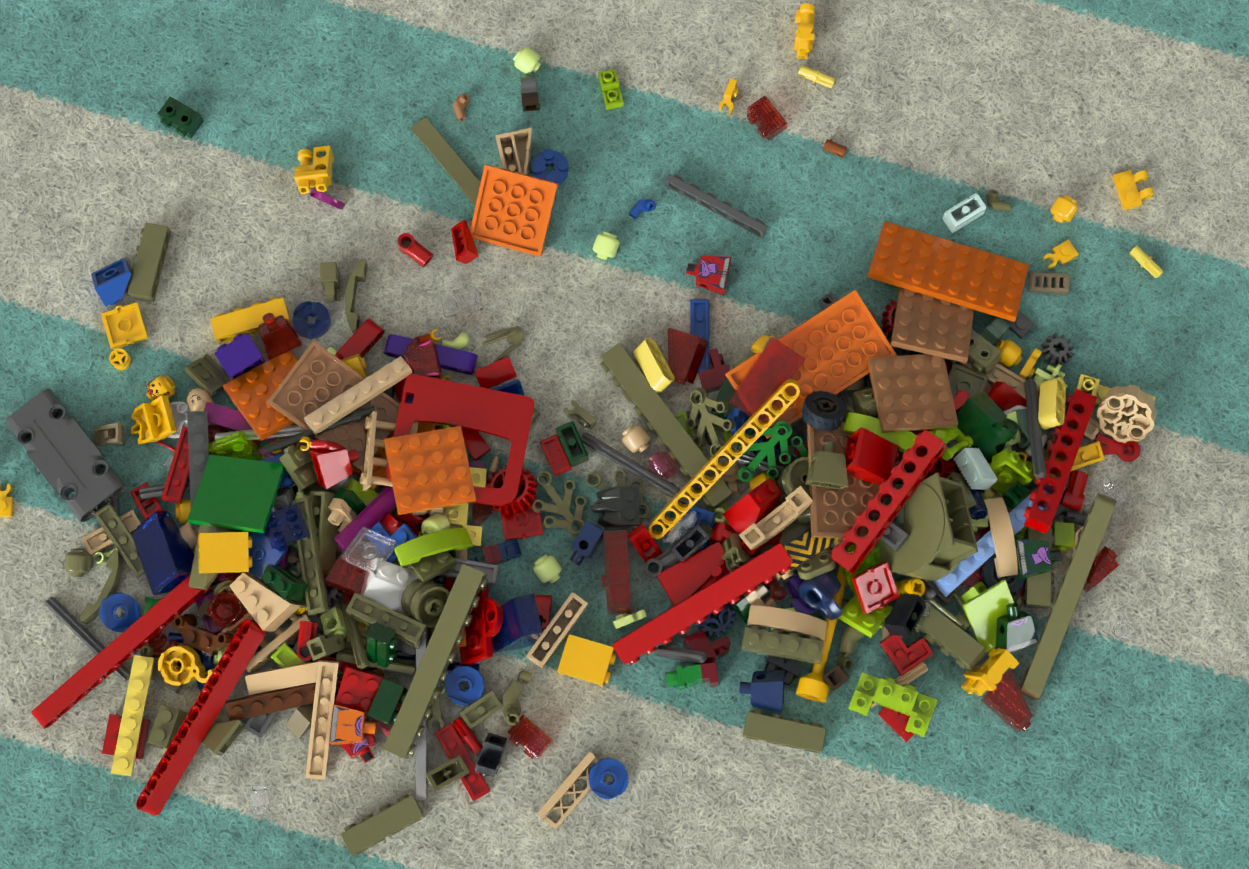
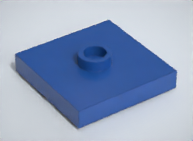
M252 532L250 535L252 537V548H248L249 556H252V568H249V572L261 579L268 564L277 566L288 549L264 533Z

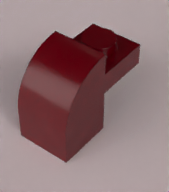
M717 348L709 352L712 369L700 371L699 373L702 389L707 393L720 390L724 380L727 379L725 373L730 371V365H724L722 353L718 354Z
M702 630L686 636L683 647L685 649L705 652L707 660L704 664L714 663L716 662V657L726 655L729 652L731 642L728 636L709 643Z

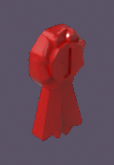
M1097 433V438L1094 442L1099 441L1101 445H1104L1101 446L1103 455L1117 454L1125 462H1132L1140 456L1141 449L1136 441L1117 442Z

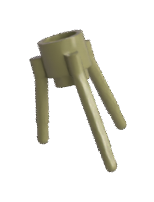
M519 326L511 327L486 335V339H492L483 342L482 345L485 346L507 338L509 344L513 343L512 346L493 361L494 363L503 359L513 349L520 346V341L524 340V336Z
M955 592L953 595L965 613L964 603ZM930 599V602L949 617L948 619L965 632L969 630L971 626L966 613H959L955 617L935 600Z

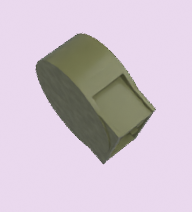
M939 473L923 480L904 505V523L896 525L907 533L909 538L898 552L882 540H879L875 545L880 561H887L892 572L925 581L939 580L950 574L963 559L978 552L962 480L955 482L940 477Z

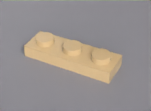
M134 510L120 516L131 534L143 528ZM103 527L82 538L91 556L113 545Z

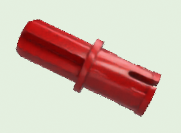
M459 717L453 721L454 727L462 737L461 740L465 741L473 755L481 751L483 746L476 738L475 731H471L463 718Z

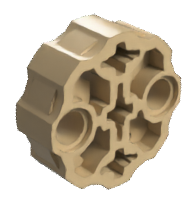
M1134 385L1111 388L1108 394L1102 398L1097 411L1100 428L1105 434H1109L1116 441L1123 443L1127 441L1138 442L1145 439L1147 433L1153 429L1158 412L1154 406L1155 400L1150 394L1143 392L1140 387Z

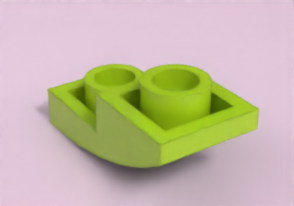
M616 69L598 72L606 110L624 107Z

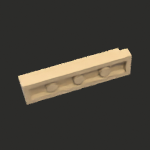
M591 752L584 757L538 811V815L556 830L591 789L588 784V767L593 761L595 763L598 761ZM578 779H587V787L584 791H576L575 783ZM581 793V795L576 799V794ZM565 794H574V803L571 806H563L562 798ZM561 809V818L555 824L547 815L552 810Z

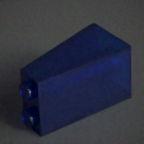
M156 511L149 516L150 519L139 524L137 530L131 534L154 596L171 592L191 575L194 560L193 551L183 539L181 531L169 511Z
M534 594L514 597L501 605L503 609V623L499 632L492 637L495 653L532 646L543 633Z

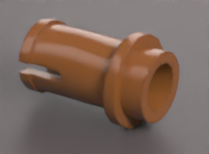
M827 139L823 146V149L826 150L825 152L827 153L828 151L843 158L847 147L833 142V139Z

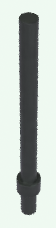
M371 406L360 411L355 410L317 435L353 421L354 423L359 422L362 418L369 416L375 411V408ZM310 429L264 446L263 449L265 454L295 444L302 437L311 438L316 435Z

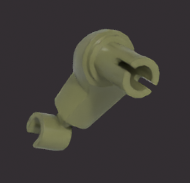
M850 625L842 634L840 653H843V656L838 658V664L848 669H851L853 666V660L848 658L849 654H854L857 642L865 635Z
M519 672L518 680H513L503 693L502 710L509 725H516V722H519L521 707L518 698L524 688L521 683L522 681L529 683L532 676L530 672Z

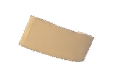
M801 486L785 498V502L757 524L753 523L739 534L750 550L761 546L779 534L810 506L813 500Z
M1002 497L983 500L986 520H989L996 554L994 562L997 577L1017 575L1016 545L1005 502Z
M751 605L747 625L805 635L804 638L815 636L819 637L820 641H824L827 622L796 611Z

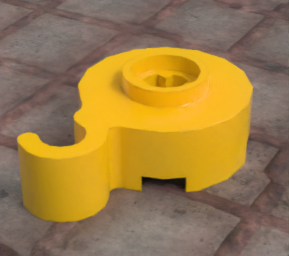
M177 645L168 648L161 654L158 660V670L161 671L162 676L165 678L164 681L170 685L180 686L192 682L195 678L201 683H206L214 670H208L207 676L205 674V666L202 665L198 653L187 645ZM177 662H181L182 668L177 665Z

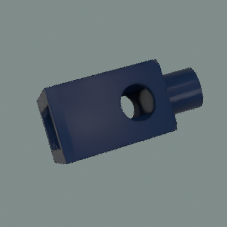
M586 521L571 548L575 549V552L570 560L580 566L585 557L591 558L607 532L592 522ZM587 541L588 548L584 550L582 545Z
M785 670L753 672L751 682L740 681L739 693L751 694V705L754 707L782 713Z

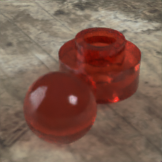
M776 579L767 584L761 582L766 589H770V596L773 600L781 601L786 595L785 589L775 584Z

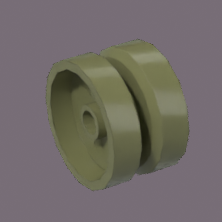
M808 457L794 460L781 471L779 488L785 498L800 486L810 496L809 485H806L809 471Z
M416 579L406 587L402 594V610L408 617L426 625V627H436L450 593L432 580L422 583L420 579Z

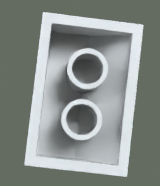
M375 559L367 562L360 595L406 615L401 605L402 594L412 581L419 578L415 574H411L407 568L381 559Z

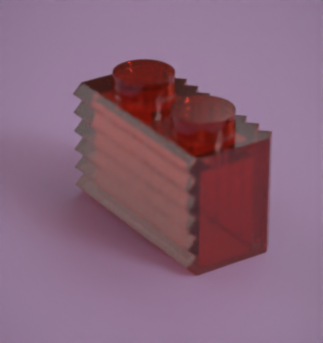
M763 96L747 108V119L751 124H756L758 133L762 138L766 137L770 141L787 129L788 123L766 96Z
M524 715L507 732L510 735L508 739L516 746L519 744L525 748L523 752L531 759L534 757L539 759L554 742Z

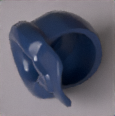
M831 571L815 578L804 580L799 585V597L808 608L820 610L831 621L837 619L843 613L833 599V596L841 588V583Z

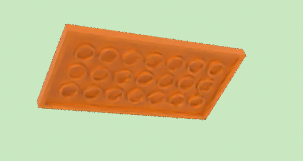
M884 221L867 277L1015 322L1029 264Z
M853 290L725 373V376L751 416L787 379L798 381L800 385L799 396L769 426L770 428L774 427L778 421H786L791 424L801 418L803 403L809 393L827 391L836 395L870 373L867 362L869 358L896 356L897 354L892 346H890V343L857 291ZM791 385L785 389L790 394L796 392V388ZM774 400L772 405L778 408L783 403L780 400ZM761 414L759 419L765 422L769 420V416ZM773 435L765 436V438L768 439V438L772 437Z

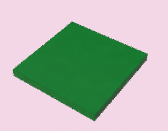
M210 455L187 519L188 523L264 533L283 478L284 465L282 463Z

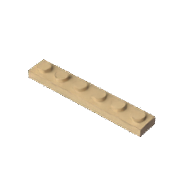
M400 356L304 417V420L313 433L317 435L412 374V369Z
M318 660L305 778L325 780L338 661Z

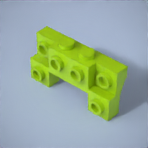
M862 672L848 709L868 717L872 703L908 715L910 718L905 731L925 738L938 700L915 691L916 687L905 684L903 687L896 684L897 680L886 677L884 680Z

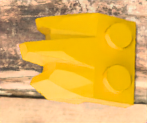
M161 395L151 403H143L136 407L132 413L131 418L136 421V424L131 427V435L139 434L138 445L165 439L177 431L168 396Z

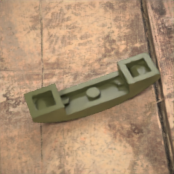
M361 259L355 266L345 293V313L353 334L359 328L360 316L354 312L357 284L358 282L366 281L368 267L366 259Z
M116 549L113 550L105 566L112 571L96 604L88 602L79 619L86 624L99 616L102 600L116 593L123 568V557Z

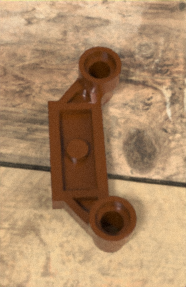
M183 614L182 616H176L173 620L174 626L179 629L184 639L183 644L211 655H217L219 650L228 646L237 632L233 630L216 634L196 626L197 618L194 614Z

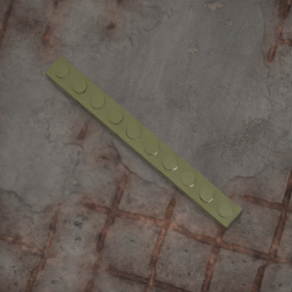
M618 343L601 355L602 362L600 365L606 373H611L613 376L611 379L616 387L620 386L624 392L622 394L628 402L632 401L635 405L634 410L639 417L643 416L647 421L645 425L649 431L656 433L658 436L656 440L661 447L665 446L669 452L667 454L673 462L677 461L680 465L679 470L681 474L691 479L708 460L657 392L650 386L648 380L621 344ZM713 470L705 471V474L709 477L716 475ZM720 477L701 499L707 508L711 506L714 511V509L732 498V492ZM698 483L692 485L695 490L702 489V486Z
M462 564L385 743L384 750L405 759H409V756L414 755L417 748L415 742L424 732L425 727L423 724L425 719H429L433 708H431L433 700H437L440 695L441 689H439L442 681L445 682L449 671L447 668L449 663H453L457 652L454 651L457 644L460 645L465 635L463 630L465 626H469L472 620V615H470L472 609L478 606L480 601L478 595L481 589L484 590L487 585L486 573Z

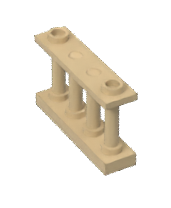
M373 411L365 420L367 438L364 472H362L360 477V484H363L362 491H367L371 484L393 487L392 482L388 478L372 476L373 465L387 467L388 462L387 459L373 457L374 446L385 448L384 440L375 439L376 428L394 431L396 423L376 420V411ZM418 422L412 424L410 434L417 433Z
M248 612L232 626L225 627L221 633L237 631L244 620L254 621V618ZM293 613L289 617L292 625L288 629H282L279 626L274 631L277 634V638L272 642H267L263 638L260 643L261 651L253 655L245 670L252 674L272 659L271 656L284 642L289 645L299 637L300 621H310L306 615L298 617Z

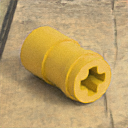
M912 578L895 582L899 595L902 593L922 596L925 592V584L920 579Z

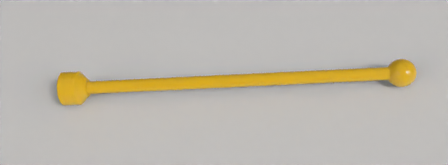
M851 545L848 548V553H853L856 550V545ZM839 565L836 577L841 583V588L833 596V599L841 608L846 589L845 581L849 572ZM828 618L825 619L827 626L820 664H814L812 672L799 679L796 695L816 702H827L830 686L823 679V673L837 619L832 621Z

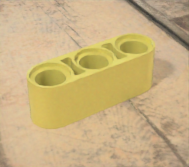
M646 338L633 353L650 386L656 392L661 393L675 380V377L656 342L651 338Z
M1061 377L1050 379L1040 384L1038 421L1043 430L1064 424L1066 385Z

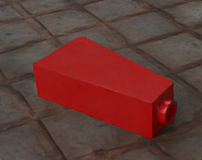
M720 542L709 546L689 557L684 562L682 561L657 575L673 606L698 592L701 586L712 576L711 569L715 566L721 567L725 563V560L721 559L724 551Z

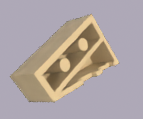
M532 128L495 135L502 168L528 175L533 140Z
M242 573L229 585L263 631L274 632L302 606L297 602L284 600L253 574Z

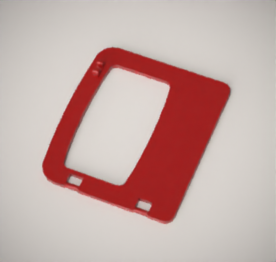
M410 374L405 380L393 437L410 435L413 423L425 422L455 427L461 426V428L509 440L511 447L503 486L501 488L474 486L476 501L472 502L505 506L511 504L518 493L534 410V400L528 396ZM407 394L414 395L412 404L406 403ZM387 462L386 474L388 479L391 481L389 466Z

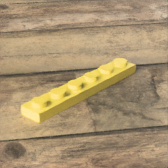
M134 655L113 759L112 774L132 777L155 659L152 657Z

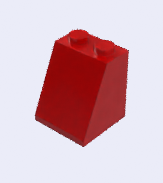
M859 428L847 438L844 453L847 476L881 485L883 481L889 479L891 470L898 460V445L865 428Z
M770 477L723 513V516L739 535L753 523L757 524L778 507L783 492Z

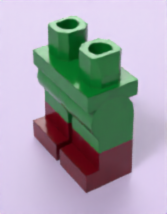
M716 662L687 666L683 669L682 666H676L677 671L666 672L668 687L679 686V690H684L685 686L693 687L698 683L710 682V687L718 686Z

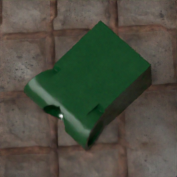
M984 391L969 397L956 414L958 429L965 436L972 438V447L979 448L987 463H992V457L1003 451L1006 442L1010 441L1020 429V426L1015 421L1008 419L1007 415Z

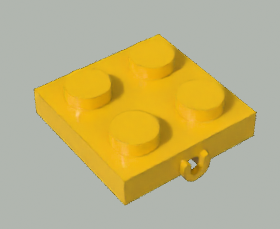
M137 302L126 306L118 305L114 310L101 313L112 350L149 339L140 306Z

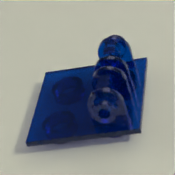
M298 504L270 514L265 532L272 549L276 548L279 552H284L288 543L310 536Z

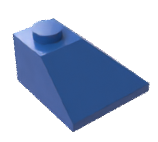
M126 258L91 273L95 290L105 307L118 303L124 296L131 276Z

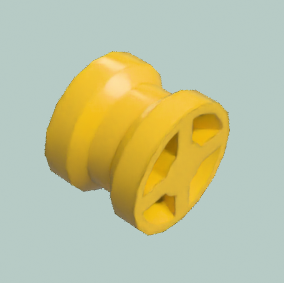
M118 348L110 353V363L116 369L126 370L129 368L131 357L125 350Z

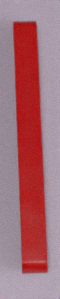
M189 575L32 711V715L44 729L50 727L169 625L176 616L183 613L205 594L209 588L204 590L189 587Z
M249 619L241 623L136 802L138 810L157 816L162 811L262 642L266 631H263L257 623Z

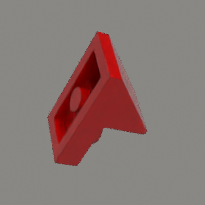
M643 524L627 535L645 562L662 554V551Z

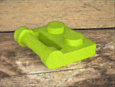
M958 427L937 428L929 431L944 441L946 445L954 440L958 442L951 448H946L941 455L946 461L953 458L954 454L962 449L973 445L972 438L965 436Z

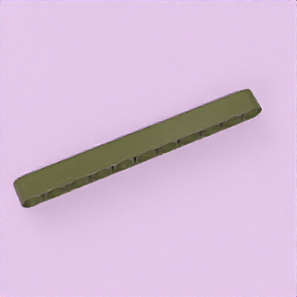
M1097 493L1042 630L1039 643L1035 648L1019 690L1021 694L1039 700L1114 511L1117 500L1100 493Z

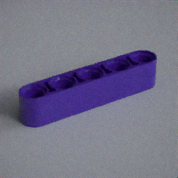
M394 334L388 335L384 354L394 358L401 356L404 360L410 358L420 363L423 361L425 365L473 375L478 355L472 352L433 343L430 346L422 347L419 345L426 342L419 343L416 339Z

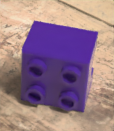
M248 333L237 335L234 337L233 342L228 345L223 344L219 346L217 352H215L219 362L232 380L266 362Z

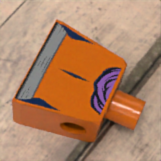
M333 705L329 743L331 745L364 742L365 733L376 734L377 722L366 721L367 714L365 712Z

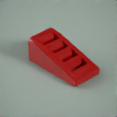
M463 220L451 228L456 261L468 264L478 257V251L468 224Z
M145 482L130 491L146 521L149 525H153L167 515L156 497H151L150 500L141 504L148 499L137 497L140 495L141 487L149 486ZM155 503V506L151 507L148 510H145L146 508L150 507Z

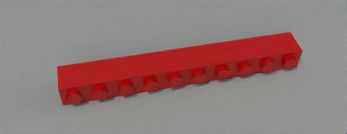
M782 541L616 640L612 646L624 665L628 662L632 665L640 660L639 656L646 652L649 655L657 650L656 646L663 643L665 645L674 639L673 635L678 632L682 635L691 629L690 625L696 622L698 625L707 620L706 616L712 612L714 615L724 609L723 605L728 602L734 604L741 599L740 595L747 592L750 594L758 589L757 585L761 582L767 584L775 579L774 575L780 571L782 574L792 568L791 564L794 561Z

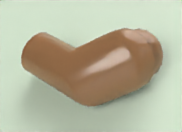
M465 93L459 95L453 104V109L459 122L467 119L464 109L470 98Z

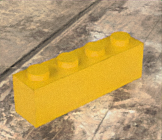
M274 297L265 303L257 302L252 304L251 307L245 309L236 308L231 313H219L214 318H210L215 340L219 345L233 341L234 337L241 333H248L250 336L292 323L286 301L283 297Z

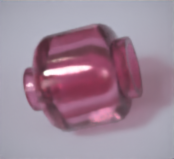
M658 451L648 460V469L660 478L668 480L676 473L673 470L676 467V462L672 460L667 452L660 453Z

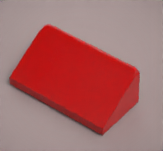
M509 357L474 371L480 387L487 389L517 377Z
M996 381L988 394L1003 411L1017 405L1027 407L1026 399L1005 382Z

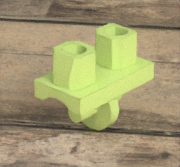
M1058 364L1056 368L1048 365L1046 369L1052 372V375L1037 368L1034 377L1036 386L1040 388L1041 382L1054 379L1056 375L1063 379L1065 373L1060 371L1062 365Z

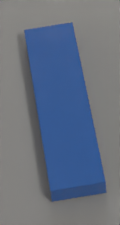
M690 299V374H699L700 371L709 369V299Z

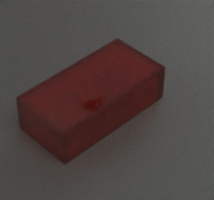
M770 337L727 402L751 417L787 379L793 378L805 358L776 338ZM774 400V401L772 402V405H773V406H774V404L777 402V400ZM761 414L759 419L764 421L767 415Z
M627 530L603 531L605 575L602 576V587H606L608 615L631 614Z

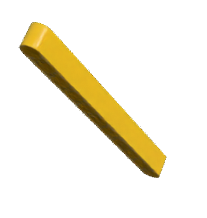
M787 379L651 520L648 531L653 538H662L796 400L800 393L798 381ZM791 385L796 388V392L790 394L785 389ZM780 400L783 405L777 408L772 405V402ZM766 414L769 416V420L761 421L759 415ZM747 428H753L756 431V433L754 435H748L746 434L745 430ZM739 442L742 444V448L734 449L732 443ZM720 456H726L728 457L729 461L727 463H722L719 461L718 458ZM713 470L716 475L709 477L705 474V471ZM698 483L702 486V489L695 490L692 485ZM686 497L689 503L682 504L679 499ZM673 511L676 516L673 518L668 517L666 512ZM656 524L661 525L663 530L656 531L653 526Z

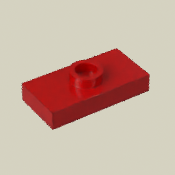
M557 434L539 441L554 477L572 470Z

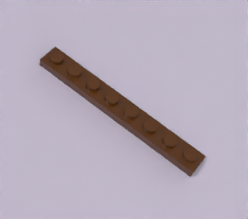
M370 668L363 670L384 676L383 669ZM342 675L337 676L335 697L338 691L337 684L338 681H341ZM316 682L228 700L225 702L229 721L314 703Z

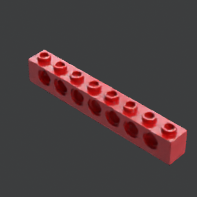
M1075 389L1072 395L1068 394L1065 401L1067 408L1065 410L1064 424L1057 426L1053 433V436L1056 437L1055 441H1051L1047 450L1050 455L1044 459L1046 476L1036 479L1037 490L1033 489L1029 501H1032L1031 506L1026 507L1023 515L1026 518L1025 526L1044 534L1051 527L1095 406L1096 396L1079 389ZM1038 506L1043 507L1045 511L1040 510Z
M926 429L923 433H919L916 436L914 445L911 449H907L904 452L903 460L899 465L897 464L893 467L890 473L891 476L887 481L882 482L878 494L868 501V507L857 516L855 525L852 529L849 528L845 532L844 540L832 550L831 558L837 564L854 575L947 448L944 441ZM921 450H928L925 456H918ZM911 465H915V470L911 473H908L907 468ZM899 481H903V487L900 489H896L895 484ZM887 497H891V503L888 505H884V499ZM880 513L878 520H871L873 514ZM863 529H868V534L865 537H860V532ZM851 545H856V550L853 553H848V548Z

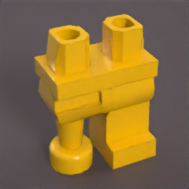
M808 3L801 4L800 10H796L795 23H800L794 42V50H797V59H808V52L812 51L814 42L815 6Z
M330 145L314 147L313 152L309 149H301L298 152V160L301 164L295 168L294 173L300 193L308 194L310 188L316 187L319 192L327 191L328 186L332 185V163H334V155ZM326 152V155L319 156V153Z
M992 648L987 653L989 658L983 664L975 665L971 671H966L963 674L966 680L961 687L968 694H973L974 692L978 696H982L987 690L994 691L997 688L995 684L1001 681L1005 671L1008 668L1015 669L1019 662L1007 649L998 648L996 650Z

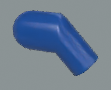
M651 199L639 200L631 209L629 215L636 219L641 212L654 210L656 203Z

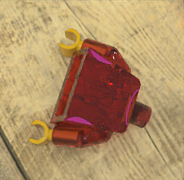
M438 329L416 336L407 345V350L403 354L405 362L412 369V374L442 380L451 378L449 375L443 376L435 345V342L440 340L441 337L436 338L433 335Z

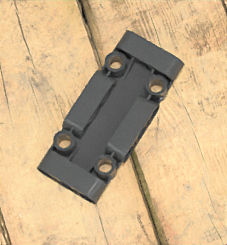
M51 389L42 391L6 419L5 423L17 437L18 442L26 449L27 455L52 488L68 504L80 522H86L91 519L94 513L112 503L126 491V486L104 459L105 456ZM63 413L60 418H57L58 414ZM32 436L31 440L26 442V439ZM103 468H106V471L103 474H100V471ZM75 492L72 498H68L70 493Z

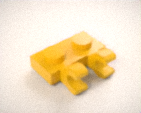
M1131 170L1113 174L1112 179L1123 211L1142 206V200L1150 199L1154 195L1152 187L1138 192L1136 183L1144 182L1148 178L1146 170L1134 175Z

